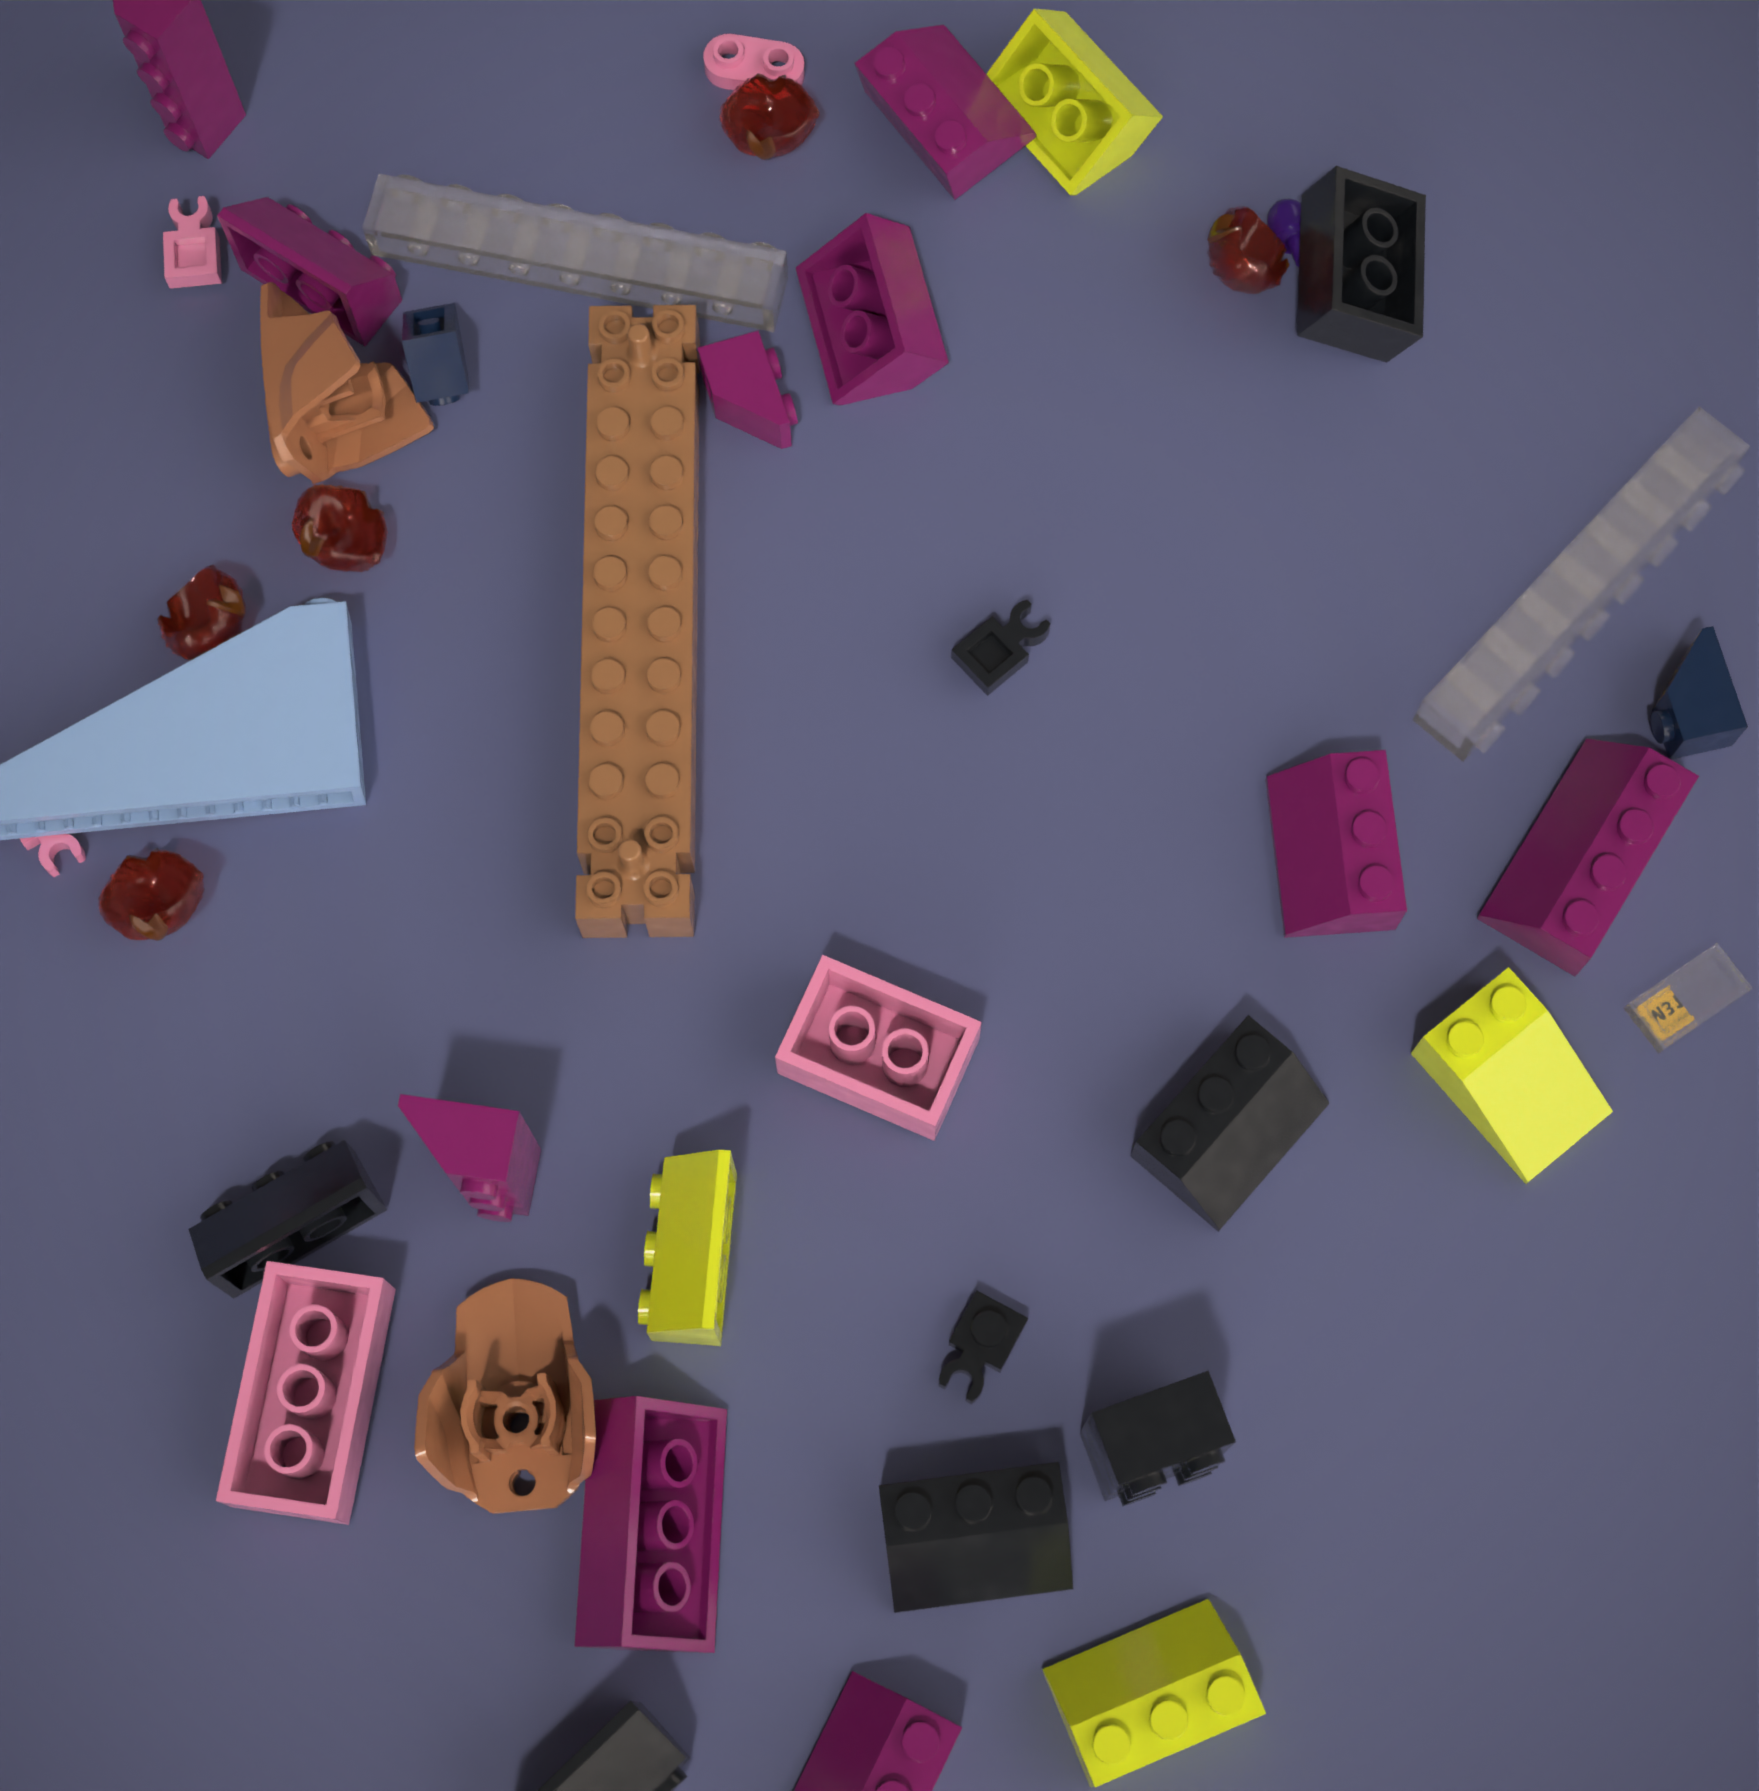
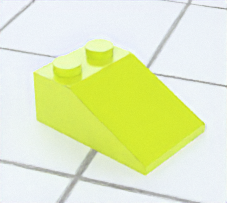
M1509 967L1423 1036L1411 1052V1055L1525 1184L1613 1112L1549 1011Z

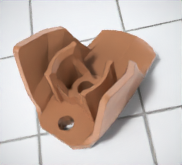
M274 282L261 285V355L270 444L276 465L285 476L291 477L302 473L312 481L313 485L325 481L337 472L363 467L427 435L434 429L432 419L422 403H416L413 389L395 366L387 362L375 363L373 361L370 363H360L358 356L340 328L337 317L332 312L323 311L309 314L293 298L280 290Z
M511 1278L477 1291L456 1307L455 1352L442 1365L432 1370L430 1377L418 1395L414 1444L415 1456L417 1461L442 1486L464 1494L471 1501L492 1514L558 1508L578 1490L582 1481L592 1475L596 1444L592 1379L579 1362L573 1340L567 1296L538 1282ZM520 1414L529 1415V1424L526 1429L519 1433H513L511 1429L513 1419ZM522 1470H527L535 1478L533 1491L525 1496L518 1495L514 1488L515 1480L521 1475Z

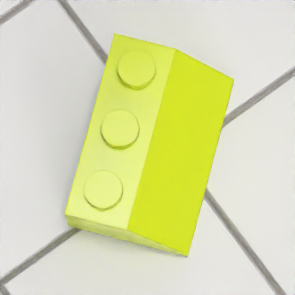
M1033 9L986 73L1035 131L1036 138L1028 143L1026 147L1070 196H1076L1132 157L1163 117L1066 11Z
M712 1150L664 1157L663 1173L652 1175L650 1208L659 1209L657 1231H647L644 1246V1266L653 1267L651 1289H641L638 1305V1324L647 1325L646 1333L651 1341L721 1346L737 1172L731 1150Z
M1209 1598L1042 1669L1089 1786L1094 1788L1266 1714L1244 1660Z

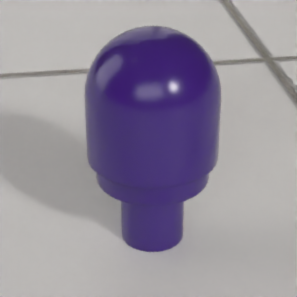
M1282 199L1270 208L1267 215V226L1275 245L1282 252L1286 247L1285 254H1291L1296 266L1299 267L1301 202L1295 199Z

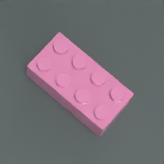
M272 1261L266 1262L216 1497L217 1502L233 1508L349 1525L396 1291L384 1278Z

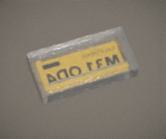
M1716 943L1629 1002L1623 1009L1659 1054L1747 994L1753 987L1719 944Z

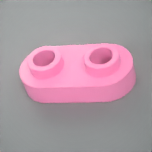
M722 34L713 38L704 50L703 59L706 76L712 84L722 89L772 97H786L799 90L804 82V58L795 46L786 42L737 34ZM728 54L736 55L735 57L729 59L722 57ZM775 61L786 63L779 67L772 65ZM760 73L773 80L779 76L786 75L788 82L782 90L774 93L756 77V74Z

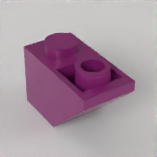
M759 331L698 347L700 372L715 418L780 449L791 447L790 426L798 424L795 407L789 393L780 395L776 380L782 378L778 357L773 347L769 349L764 348Z

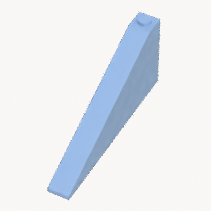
M316 598L307 601L304 605L290 606L0 764V840L366 805L352 623L346 601L336 602L328 598Z

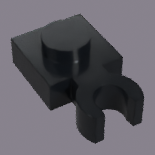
M1028 600L1021 601L1014 606L1010 613L1009 623L1004 627L992 616L951 651V658L987 696L1028 663L1029 654L1024 650L1023 646L1039 645L1049 635L1051 623L1047 619L1036 628H1026L1022 625L1021 620L1031 613L1032 604Z
M976 1290L949 1341V1346L962 1352V1355L959 1359L952 1360L944 1366L939 1376V1387L945 1390L953 1375L957 1373L966 1374L972 1381V1388L968 1391L965 1401L973 1404L980 1397L983 1390L984 1378L982 1370L986 1365L999 1373L1002 1371L1028 1318Z

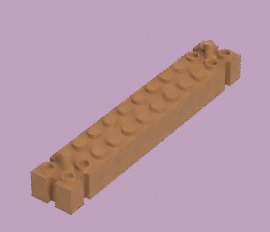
M632 305L589 306L588 345L592 363L588 364L577 856L583 873L591 875H576L575 919L582 938H627V924H646L649 937H694L695 893L690 874L681 873H695L699 385L697 373H700L697 348L700 347L696 305H653V317H634Z

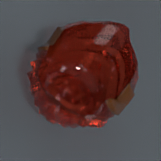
M757 73L752 78H748L743 84L738 85L720 107L719 120L722 123L721 127L724 133H726L727 137L739 151L747 155L757 156L761 160H768L772 157L787 154L800 146L814 129L820 112L814 100L803 86L793 79L782 75L773 80Z
M1246 206L1229 208L1225 214L1219 216L1210 229L1207 239L1209 245L1207 254L1210 258L1209 266L1213 268V274L1225 286L1233 291L1249 294H1259L1264 290L1280 286L1282 277L1290 266L1287 258L1282 261L1287 249L1280 238L1259 218L1254 210Z
M320 484L309 487L297 499L292 521V531L301 545V550L305 556L312 558L323 567L340 571H369L374 565L380 563L385 551L388 529L384 512L372 508L364 490L348 488L342 485Z
M212 564L199 571L166 602L169 617L160 615L157 618L160 630L163 632L161 638L166 641L165 647L170 648L173 654L193 660L242 633L243 618L247 610L243 592L238 586L237 580Z
M156 848L150 852L148 857L127 855L116 871L110 875L109 881L101 891V895L98 898L100 915L103 916L104 921L128 939L162 940L165 936L177 932L186 925L195 912L205 891L203 887L204 875L192 862L175 852Z

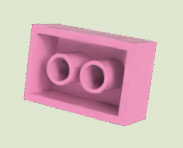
M822 955L775 1056L777 1073L935 1141L980 1039L982 1022Z

